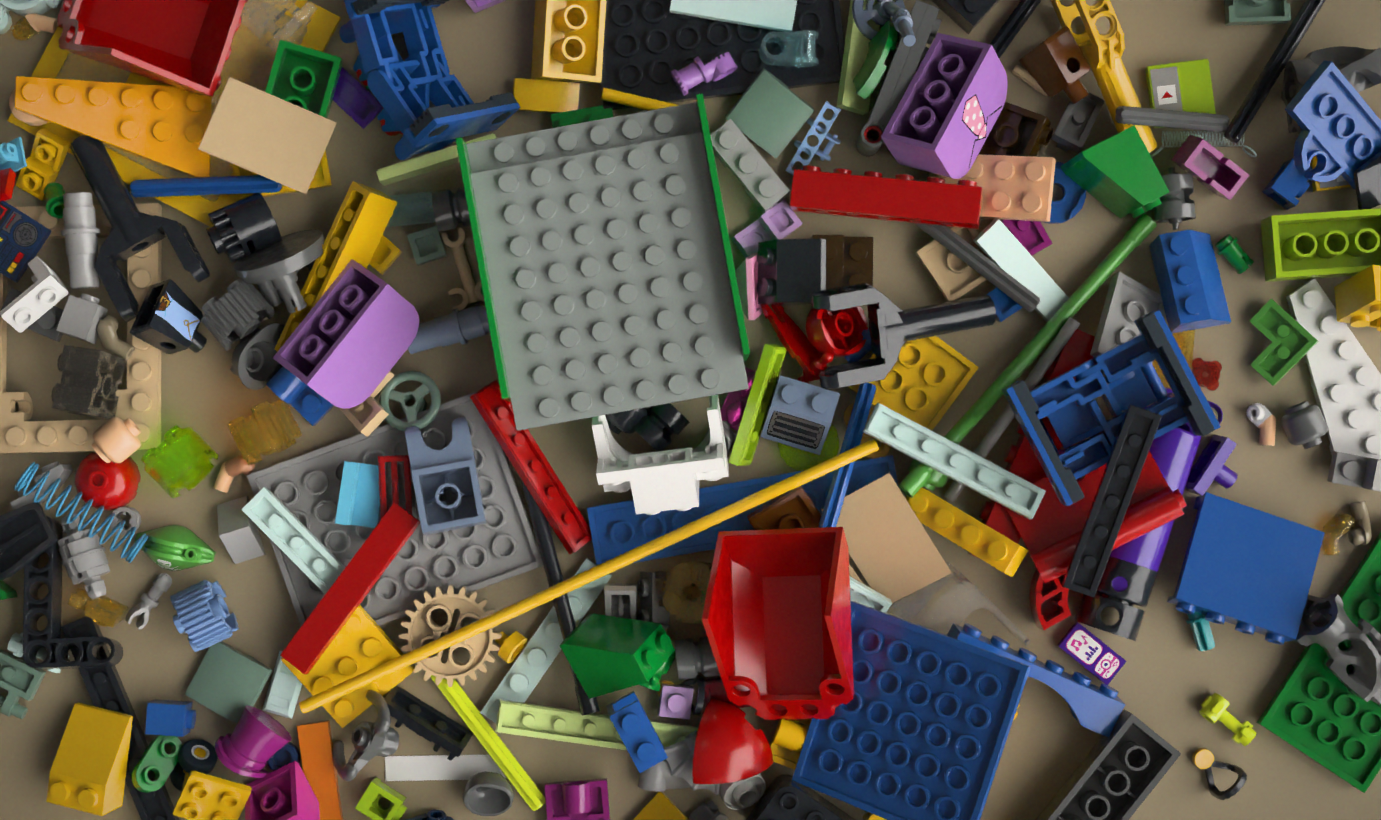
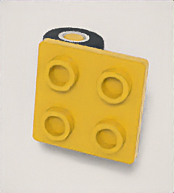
M189 740L182 746L178 755V762L170 774L173 786L181 791L174 807L173 815L187 820H238L251 794L252 787L208 775L214 769L218 760L215 747L205 740Z

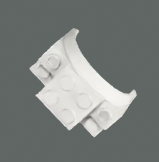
M718 395L709 396L710 407L707 408L709 430L704 440L693 450L692 447L632 454L621 447L614 439L606 415L593 417L592 430L598 456L596 470L598 485L603 484L604 492L614 491L622 493L631 489L636 514L655 515L661 511L675 509L687 511L693 507H699L700 480L717 481L722 477H729V461Z

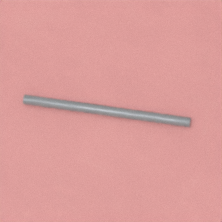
M1069 317L1025 379L1029 391L1036 387L1080 325L1073 318ZM1009 403L976 448L975 454L985 458L1015 415ZM954 480L944 493V496L954 502L965 485Z

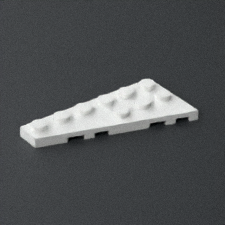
M1315 278L1311 279L1287 295L1286 299L1291 316L1319 341L1303 358L1309 368L1310 382L1317 406L1320 408L1328 426L1327 434L1330 441L1331 455L1333 451L1381 459V374L1347 324L1337 321L1336 308Z

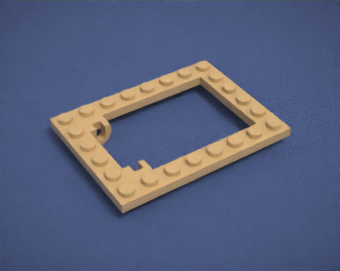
M159 203L135 204L139 212L162 217V206ZM93 205L95 207L96 228L100 229V234L97 235V238L108 237L112 226L101 205ZM46 206L15 207L50 229L52 232L47 239L65 238V236L61 235V230H64L63 218H55L49 215L46 211ZM162 240L127 259V283L139 304L138 311L150 286L162 282ZM0 273L1 311L7 297V277ZM0 317V454L95 452L92 447L94 443L93 433L112 417H119L123 421L130 418L141 430V433L137 435L141 446L136 451L161 450V350L129 333L135 319L127 322V343L134 346V352L127 360V389L105 390V398L111 401V410H105V419L28 421L32 418L33 403L29 393L6 392L7 322ZM15 402L18 403V412H15Z

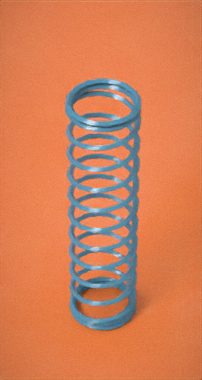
M34 461L27 467L15 484L14 490L20 492L23 489V496H26L39 485L34 496V503L41 501L50 492L45 503V510L53 507L61 499L55 513L56 517L61 516L74 503L68 514L67 524L72 523L84 511L77 529L78 531L84 529L95 518L88 533V537L91 538L107 523L99 539V545L104 544L118 530L110 546V552L116 550L129 536L121 552V559L127 556L126 562L131 563L149 535L144 533L125 553L136 532V527H132L115 545L126 523L125 520H122L103 540L114 519L115 513H111L92 533L104 510V506H101L82 525L93 503V499H90L70 520L82 497V492H79L59 513L72 486L68 485L48 506L61 478L56 479L44 494L37 499L50 471H47L26 492L39 464Z

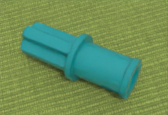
M1196 611L1194 614H1187L1186 624L1191 626L1197 650L1207 651L1214 648L1215 642L1209 621L1205 619L1206 615Z

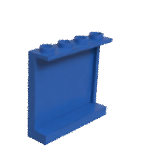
M1205 492L1203 496H1197L1193 509L1198 511L1175 593L1173 596L1168 597L1167 602L1175 604V609L1183 613L1194 614L1196 611L1204 614L1207 621L1216 624H1224V622L1236 625L1235 630L1251 635L1254 632L1263 634L1266 641L1274 644L1283 645L1284 642L1296 640L1325 532Z

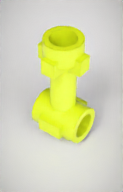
M1214 693L1212 696H1207L1201 704L1200 715L1212 724L1219 720L1234 733L1231 738L1237 744L1241 743L1243 746L1248 745L1257 734L1252 729L1253 725L1248 721L1240 723L1226 711L1230 704L1221 695Z

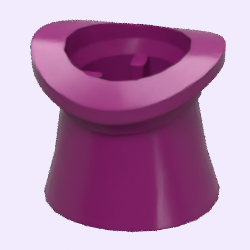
M246 705L232 734L227 733L225 737L220 736L216 740L215 751L219 760L231 771L247 777L263 778L268 773L262 770L267 761L279 749L290 742L292 738L286 728L272 716L258 708Z

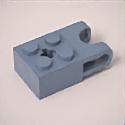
M465 417L453 420L452 441L441 450L431 449L426 446L423 434L417 426L406 427L405 429L421 529L424 535L487 524L469 425ZM446 490H451L453 494H458L457 500H454L452 505H448L446 501H441V496H446Z

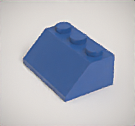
M1194 230L1159 234L1149 245L1171 333L1230 324L1231 318L1210 234Z

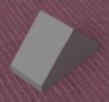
M248 496L217 505L219 537L235 564L266 555L257 525L241 510L249 502Z
M637 583L605 584V615L637 620Z

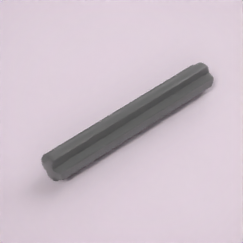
M1119 106L1116 109L1115 116L1116 122L1121 124L1225 132L1229 126V117L1227 115Z

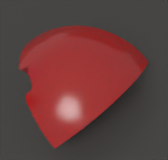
M715 699L710 700L702 715L697 731L692 767L693 784L736 782L753 777L765 771L773 764L771 747L764 732L761 729L756 730L745 719L746 713L727 702Z

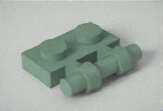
M0 649V687L9 691L7 697L0 695V713L8 717L13 715L23 719L28 712V708L18 704L19 698L21 697L28 701L33 700L46 671L30 667L24 660Z

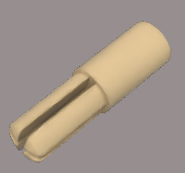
M1019 65L1013 68V75L1029 84L1030 87L1044 96H1047L1027 70Z

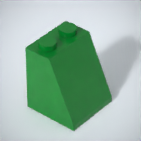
M1135 125L1082 151L1060 166L1068 177L1120 219L1128 214H1131L1133 219L1162 204L1160 197L1169 193Z
M595 613L589 614L559 645L589 699L648 682L675 651L672 641L661 623Z

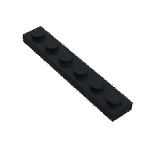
M1129 404L1062 583L1063 587L1093 598L1095 597L1162 418L1161 414Z

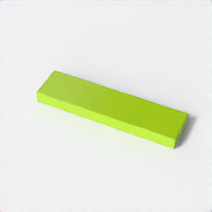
M777 344L764 345L728 463L736 466L752 464L787 351L786 347Z

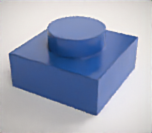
M998 288L986 294L994 302L996 319L999 323L1023 308Z

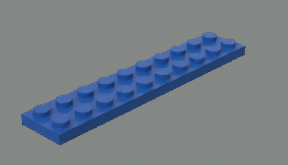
M893 455L856 461L845 496L888 473L891 474L898 486ZM802 471L699 488V507H693L687 511L675 509L661 511L655 515L636 514L633 500L587 508L596 566ZM834 471L801 485L821 514ZM769 501L634 563L715 549L718 532L755 530L748 521L747 516Z

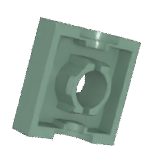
M1224 0L1225 26L1287 24L1291 21L1290 3L1287 0Z

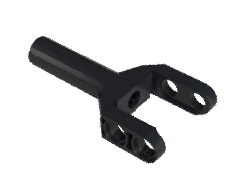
M84 135L76 138L71 143L70 149L112 226L108 238L100 247L94 268L121 317L126 322L135 319L139 312V304L116 261L128 259L164 239L166 235L184 269L190 272L197 282L210 277V272L187 228L175 220L139 212L102 141Z
M866 283L814 292L810 294L812 308L835 311L867 305L872 353L875 354L873 359L828 367L819 374L820 386L825 389H835L883 380L897 362L901 347L906 341L993 325L996 320L994 302L989 295L901 310L880 291Z

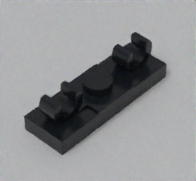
M397 685L384 698L387 702L390 716L397 719L395 727L399 728L402 724H405L407 728L414 731L417 735L430 742H434L433 750L435 752L440 747L450 752L447 758L450 761L455 756L459 758L473 736L470 730Z

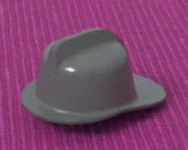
M279 323L269 324L262 328L252 339L244 340L235 347L230 370L233 374L239 376L242 384L248 389L259 390L264 388L266 383L283 367L273 357L277 353L274 349L285 325Z

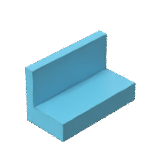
M344 461L335 524L375 528L378 525L380 513L378 465Z

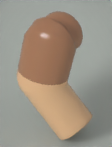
M238 455L225 461L221 465L213 488L228 493L235 476L241 473L249 475L253 472L254 461L247 459L244 455Z

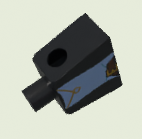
M171 279L151 285L129 333L166 354H174L188 348L197 353L203 349L207 342V338L197 331L203 318L202 311Z

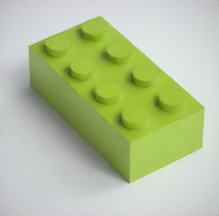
M1381 208L1272 215L1261 220L1265 282L1354 276L1371 265L1381 266Z

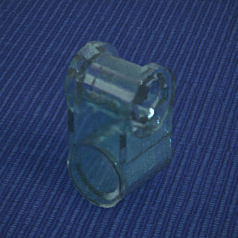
M808 30L770 32L762 39L759 47V57L765 64L771 66L819 65V59L816 58V40L819 38V33ZM770 42L779 44L782 53L771 55L766 50V44Z

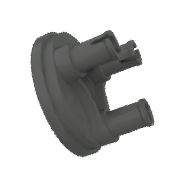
M309 229L282 236V241L238 260L234 265V270L244 283L257 284L262 296L271 307L277 306L284 301L288 313L296 312V307L300 311L307 306V303L304 301L296 283L298 280L297 273L306 265L309 271H311L315 260L323 254L324 235L321 230Z

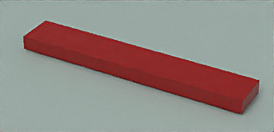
M497 379L471 395L470 399L568 554L570 555L578 551L592 540L590 527L529 430H516L512 403L502 399Z
M394 502L280 656L303 674H308L419 526L420 520Z

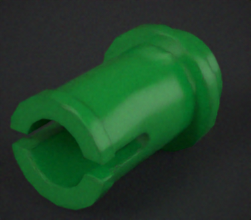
M56 182L47 184L44 188V194L47 198L46 211L52 217L63 218V194H65L63 186Z
M1228 234L1215 244V247L1218 249L1216 253L1218 255L1222 254L1236 270L1237 274H1241L1254 261L1237 243L1238 238H1232Z

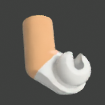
M1260 403L1250 405L1247 408L1246 414L1249 420L1260 429L1259 445L1275 446L1276 417Z

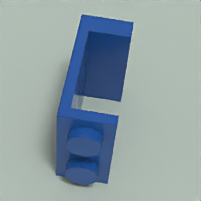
M634 691L606 706L609 717L639 773L668 758L661 740Z

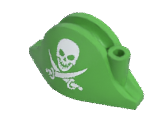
M167 525L136 534L134 543L144 533L149 535L141 550L161 568L180 571L214 562L216 552L184 526Z

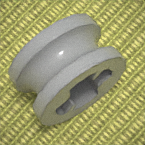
M119 507L112 512L115 513L114 519L110 524L112 530L122 521L120 517L122 513L123 515L130 514L132 517L129 520L130 528L124 526L120 533L121 535L127 534L132 527H136L137 531L141 525V516L135 508Z

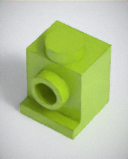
M376 777L371 781L355 809L372 820H400L407 810V807L403 805L407 797L381 782V779ZM385 797L390 800V807H383L380 804V799Z

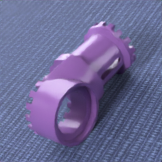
M727 52L719 55L720 59L716 57L715 60L712 59L705 66L697 56L693 59V63L681 70H672L671 75L674 81L677 82L676 85L679 86L678 88L683 96L688 94L689 89L703 81L708 83L713 80L715 82L737 69V65L730 53Z

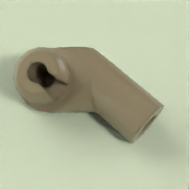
M105 316L103 320L98 322L96 328L102 347L128 360L134 352V346L118 339L116 333L119 327L118 320L113 316Z
M1366 501L1354 502L1349 505L1355 529L1349 531L1348 537L1351 544L1355 546L1360 544L1366 545L1372 538Z

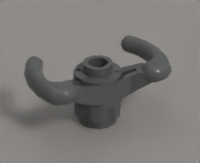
M374 690L368 691L366 698L376 707L378 717L374 723L361 722L353 730L352 743L355 750L348 763L345 760L344 743L336 740L332 745L335 768L339 776L347 782L352 781L374 756L387 757L396 752L399 745L398 732L394 728H390L391 718L387 702L381 694Z

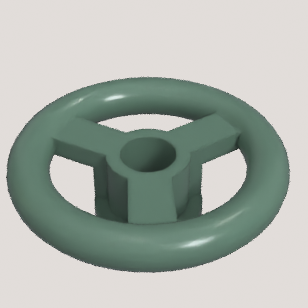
M406 371L395 375L384 386L379 404L389 414L385 421L392 427L405 431L406 427L417 426L419 429H422L430 424L439 411L441 397L438 386L429 376L417 371ZM408 380L423 383L414 392L401 393L393 390L397 385ZM430 392L431 406L428 412L418 420L417 413L425 411L427 408L424 396ZM389 399L400 403L402 411L407 415V422L398 420L391 413ZM410 399H416L413 406H407Z

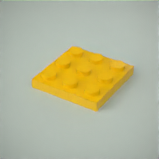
M937 336L906 341L901 347L897 362L883 380L868 382L876 386L872 405L875 407L877 403H880L933 431L979 367ZM873 353L869 359L875 358V354ZM860 384L852 385L848 388L857 394Z
M359 605L308 674L300 672L283 657L281 661L314 696L403 655V653L365 609ZM413 664L322 706L344 728L373 704L366 698L368 691L374 690L384 696L413 673L415 666Z

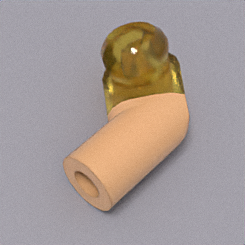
M34 13L27 14L12 27V35L15 39L23 41L32 38L41 31L54 34L58 27L57 18Z

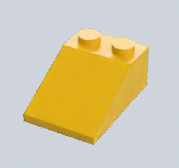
M75 703L50 770L46 802L103 816L121 807L123 804L133 716L83 703Z

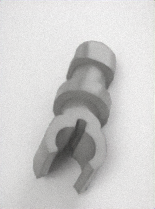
M167 573L157 575L152 582L153 586L149 592H144L140 597L142 599L141 603L128 611L126 614L128 624L131 623L135 616L141 615V619L136 623V626L139 630L146 626L151 609L159 605L158 599L163 592L168 591L172 584V578Z

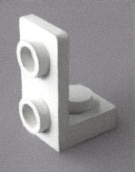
M38 256L28 263L34 273V276L31 277L34 284L0 311L1 317L19 333L27 329L69 294L58 275Z

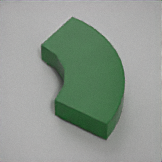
M889 20L869 42L866 60L853 79L856 93L864 99L870 96L887 70L884 62L888 53L894 52L896 48L898 31Z

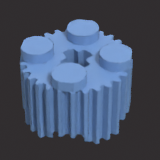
M203 580L170 596L172 605L177 611V615L173 616L176 629L181 634L184 632L188 634L189 643L195 652L231 637L233 635L232 632L239 630L237 618L234 613H229L228 606L223 599L227 596L218 581L211 583Z

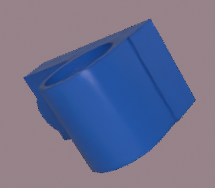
M282 367L266 383L280 399L296 409L312 426H315L334 407L333 404L307 386L285 367Z

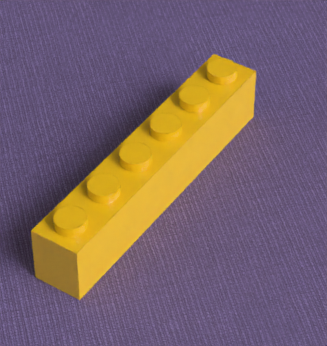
M352 181L322 245L323 254L315 260L301 290L307 306L300 311L296 307V312L290 314L274 350L279 351L351 259L367 269L385 228L393 215V211L398 203L396 200L380 190Z

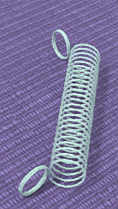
M1162 131V146L1151 155V158L1157 155L1164 147V131ZM1204 131V132H1205V141H1207V135H1208V133H1209L1210 143H1211V132H1212V143H1213V141H1214L1213 131H1211V132L1207 131V135H1206V131ZM1172 132L1171 137H1172V144H1173V146H1174V143H1175V141H1176V136H1175V132H1174V142H1173V132ZM1179 132V135L1177 136V141H1176V146H1177V147H1180V146H1181V142H1180V132ZM1181 132V142H1183V134H1182V132ZM1217 132V133H1216V139H1217V144H1218L1217 146H1219V147H1221V146H1222V147L1226 146L1224 133H1223L1222 142H1221V133L1219 132V142H1218V132ZM1171 138L1167 147H1173L1171 146ZM1243 145L1242 149L1251 157L1257 156L1252 148ZM1244 147L1250 149L1255 156L1247 152Z

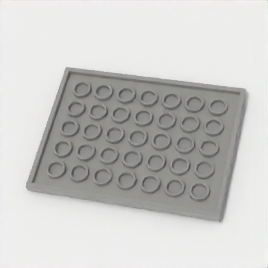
M474 393L441 404L433 421L420 429L423 434L426 446L431 449L441 450L452 441L453 420L459 417L467 419L487 524L424 535L420 523L360 603L379 626L407 616L405 613L407 609L417 611L413 601L417 598L425 602V591L431 593L433 597L436 596L437 586L441 587L443 593H447L450 584H453L455 593H459L460 589L466 586L467 594L543 566L539 547L506 455L470 399V396ZM429 409L417 413V419H421ZM407 417L400 420L403 422H407ZM386 424L376 428L368 437L361 433L251 473L247 477L254 496L263 487H266L346 567L375 528L335 524L344 461L378 465V456L408 455L405 431ZM403 461L397 462L399 505L405 509ZM385 462L387 511L392 506L391 462ZM411 473L412 515L420 520ZM446 490V496H441V501H446L448 505H452L454 500H457L458 494H453L451 490ZM270 539L300 626H302L325 594Z

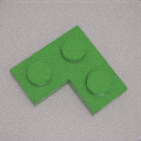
M1271 298L1253 316L1250 322L1272 343L1250 365L1272 386H1275L1319 341Z

